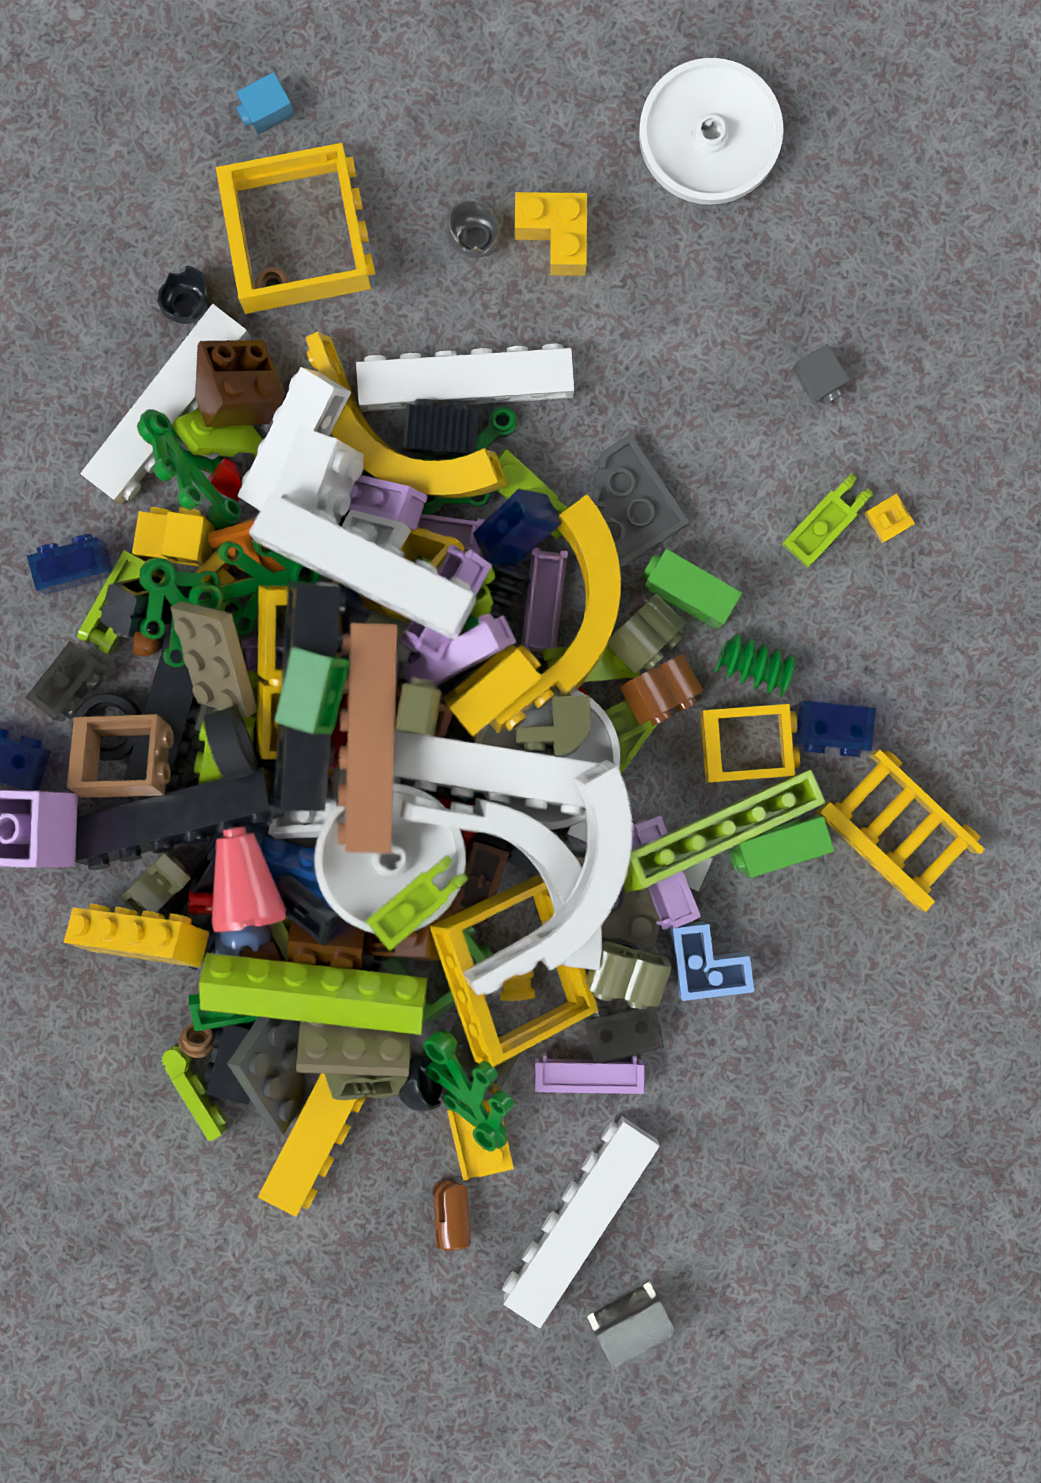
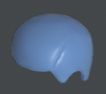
M268 924L258 927L251 925L245 926L241 930L216 932V954L238 956L240 948L244 945H248L253 951H257L259 945L269 943L271 940V928Z

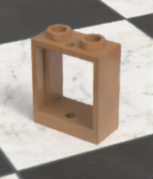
M158 714L74 717L67 788L78 794L81 798L165 795V784L170 780V766L167 760L168 749L173 745L172 728ZM150 735L146 780L97 781L101 737Z

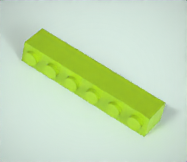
M808 770L795 774V776L787 777L631 849L630 860L623 882L626 893L644 889L824 804L825 800L812 771Z
M206 953L199 980L200 1010L421 1035L427 978Z

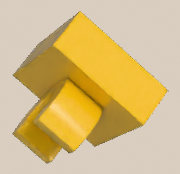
M897 493L864 513L882 543L915 524Z
M219 549L195 572H215L220 578V585L238 581L227 571L231 565L220 559ZM206 575L203 578L202 582H207L213 585L212 577L210 575Z

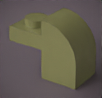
M590 695L553 696L551 701L552 726L516 727V746H524V752L546 751V745H553V756L560 758L568 757L576 752L583 744L590 728Z
M168 852L162 853L119 898L132 910L136 911L138 916L142 915L143 910L157 913L191 879V874L179 860L172 857Z

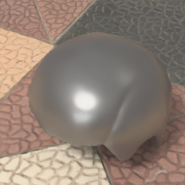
M467 199L456 203L448 213L446 233L450 245L460 254L472 258L484 257L492 253L499 243L501 225L494 215L492 208H484L478 205L475 199Z

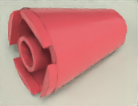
M245 827L223 830L224 837L218 838L216 842L212 912L214 931L241 930L245 926L255 925V927L286 919L285 906L253 832L246 833Z

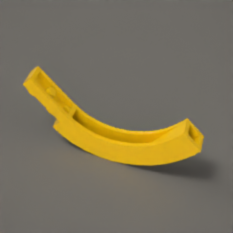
M315 332L305 337L309 346L307 356L311 365L321 374L351 391L331 434L335 439L364 454V470L380 480L410 486L425 495L442 498L472 497L509 486L497 455L491 450L484 448L470 455L452 460L424 461L412 459L389 446L375 433L364 418L332 338L320 332Z
M588 494L561 513L556 526L571 546L581 568L585 587V612L582 626L569 649L552 667L540 675L542 678L489 722L498 734L505 728L512 731L521 725L527 718L525 713L535 705L540 709L548 704L552 697L556 696L553 692L554 690L560 696H571L592 673L610 639L620 602L621 575L619 559L608 525Z

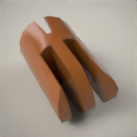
M441 1179L433 1187L436 1247L445 1251L462 1250L471 1245L468 1187L450 1180Z

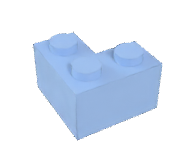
M699 921L686 923L677 928L670 927L678 996L682 1001L754 992L750 956L745 952L713 956L709 923Z

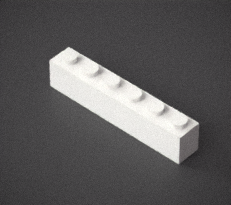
M212 304L80 474L120 505L125 500L131 501L141 489V484L139 483L147 472H154L153 465L155 459L153 447L141 438L137 430V423L140 420L141 414L148 409H154L166 415L172 425L177 418L198 409L199 406L195 398L198 343L200 341L250 340L251 336L248 331Z
M546 344L542 346V350L528 351L526 346H512L506 349L507 352L492 353V349L479 348L472 350L471 355H457L456 351H439L435 353V357L421 358L419 353H405L400 355V359L386 360V357L382 355L367 356L364 358V362H356L359 407L362 412L406 409V404L415 405L416 399L434 400L437 402L436 406H451L452 402L486 404L573 398L571 348H563L562 344Z
M272 493L269 494L249 532L255 542L456 641L476 602L474 593L470 592L472 587L469 584L455 577H451L450 581L436 575L438 570L424 561L418 560L414 564L402 558L404 553L399 549L386 543L381 548L369 542L371 537L355 527H350L347 531L335 525L337 520L323 511L317 510L313 514L302 509L304 504L284 493L281 498Z
M394 730L393 784H400V780L415 782L414 788L436 792L437 786L452 788V795L473 798L474 792L488 794V801L505 804L510 803V798L525 800V807L546 810L547 804L562 806V813L583 816L585 806L574 778L598 765L597 763Z
M621 1116L617 1123L611 1121L601 1136V1139L605 1141L598 1153L591 1151L581 1167L585 1172L579 1182L572 1181L568 1185L561 1198L565 1203L558 1213L552 1211L541 1228L545 1231L538 1244L534 1241L530 1243L522 1256L525 1264L518 1274L512 1271L502 1287V1290L506 1292L504 1294V1305L538 1328H541L660 1147L656 1138L623 1116Z

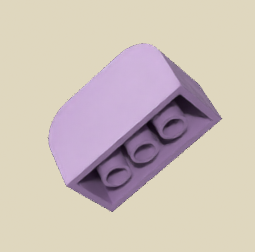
M0 791V866L35 868L75 867L78 794Z

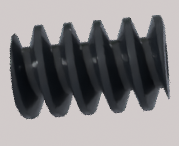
M496 562L499 566H492L495 578L492 582L485 585L489 588L493 599L492 610L489 614L492 615L493 619L504 616L506 621L511 622L512 617L505 609L518 608L519 605L511 597L512 595L523 596L525 592L517 584L518 582L530 583L531 579L507 565Z

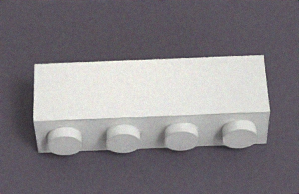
M301 367L299 372L290 381L289 392L283 404L274 414L273 424L267 437L258 446V455L251 469L246 472L242 479V487L238 497L261 511L269 494H273L298 426L330 436L351 391L318 371Z

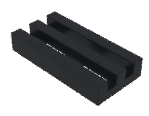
M289 873L279 877L277 889L285 906L286 916L324 947L333 942L335 936L332 932L336 931V924L333 922L338 919V914Z

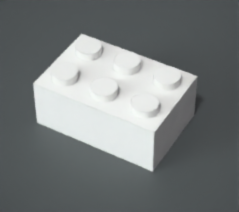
M298 426L273 494L280 498L284 493L304 504L302 509L313 514L317 510L323 511L337 520L335 525L338 526L342 515L349 509L351 502L350 493L354 482L362 474L364 454L338 439Z

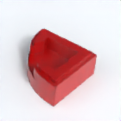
M224 458L208 477V480L220 494L239 501L238 493L242 487V478L237 472V466Z

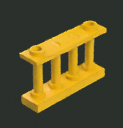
M873 750L869 756L877 763V766L842 803L837 802L833 805L831 802H825L815 812L819 816H823L825 822L918 910L926 912L935 903L928 895L932 891L930 886L966 848L974 854H981L985 849L978 843L981 837L970 826L964 824L961 827L900 769L902 762L889 750H886L884 753L881 750ZM889 774L904 789L867 828L863 826L859 830L850 821L853 817L852 812ZM915 799L930 814L893 853L889 851L885 854L876 846L879 842L878 837ZM941 823L956 839L920 877L915 876L911 879L902 870L906 866L904 861Z

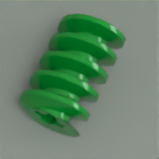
M735 633L730 640L727 639L716 662L714 672L717 673L725 665L727 666V678H731L736 671H739L740 683L744 684L752 676L754 677V689H757L763 682H767V694L770 695L776 687H779L780 698H782L794 671L795 656L789 654L781 661L782 652L779 649H775L768 656L767 644H762L755 651V640L749 638L741 645L742 637L740 633Z

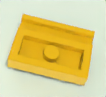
M490 1099L484 1100L483 1106L486 1109L488 1115L491 1111V1107L489 1105ZM447 1109L463 1181L473 1177H482L514 1169L508 1138L507 1143L502 1148H496L492 1152L487 1151L475 1141L473 1137L475 1127L456 1112Z

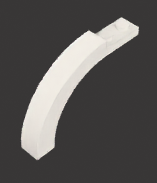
M605 760L574 778L586 810L588 843L583 868L573 891L556 914L539 929L463 972L468 984L477 995L482 993L488 994L498 990L503 985L504 980L515 974L522 975L531 971L539 960L550 970L554 969L583 947L608 916L623 885L632 844V819L627 791L618 767L611 762Z
M416 797L415 803L402 801L400 816L407 820L484 832L499 836L510 842L539 871L551 896L554 915L568 899L579 879L582 867L569 848L553 832L524 813L476 798L475 807L452 802L450 809L437 807L438 800ZM601 926L583 947L561 964L570 967L599 970Z

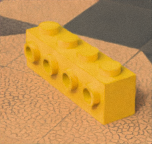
M91 903L88 909L72 908L63 943L96 953L201 968L210 932L192 926L191 918L170 914L169 920H165L164 915L145 910L142 911L141 916H136V911L122 907H116L113 913L110 912L111 908Z
M321 1073L258 1198L297 1217L301 1207L308 1210L318 1190L312 1187L317 1176L320 1175L325 1178L335 1159L329 1155L334 1143L342 1145L351 1128L350 1125L345 1123L351 1110L358 1113L367 1096L353 1100L332 1098L325 1074Z

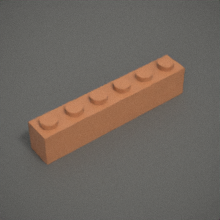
M351 623V634L344 633L343 656H350V671L347 672L342 692L349 694V708H341V731H348V746H340V769H347V784H339V807H346V822H338V845H345V853L391 854L397 625Z

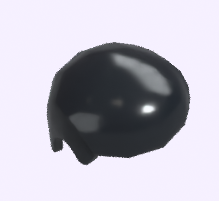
M186 266L185 270L181 273L170 272L168 274L165 284L159 289L157 303L164 316L169 320L180 324H189L200 320L210 308L212 292L203 272L192 266Z
M429 1056L416 1057L409 1060V1076L399 1091L400 1100L406 1107L414 1111H431L441 1106L439 1099L443 1086L430 1079L425 1070L432 1062Z

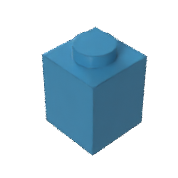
M274 72L236 92L241 103L236 107V110L245 127L252 124L257 135L295 115L292 105Z

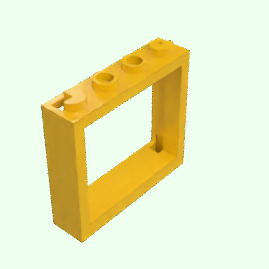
M343 143L216 167L238 297L245 314L371 289L369 276L376 275L372 254L364 253L363 243L369 242L365 220L358 221L357 210H362L363 206L359 187L352 189L350 178L357 177L353 156L346 158ZM338 172L356 269L255 289L238 191Z
M538 875L429 926L474 1060L478 1063L486 1061L494 1067L599 1011L594 995L586 983L587 973L585 968L560 964L556 968L567 1002L498 1038L484 994L477 995L463 972L474 966L462 931L463 929L531 896L534 898L542 925L554 916L551 896L543 878Z

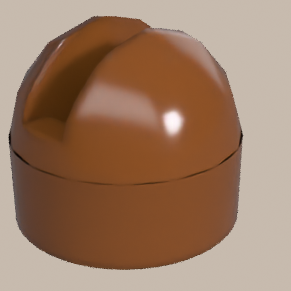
M141 631L136 632L133 643L134 656L149 657L156 653L161 644L160 638L148 639L142 635ZM148 631L150 635L156 634V632Z

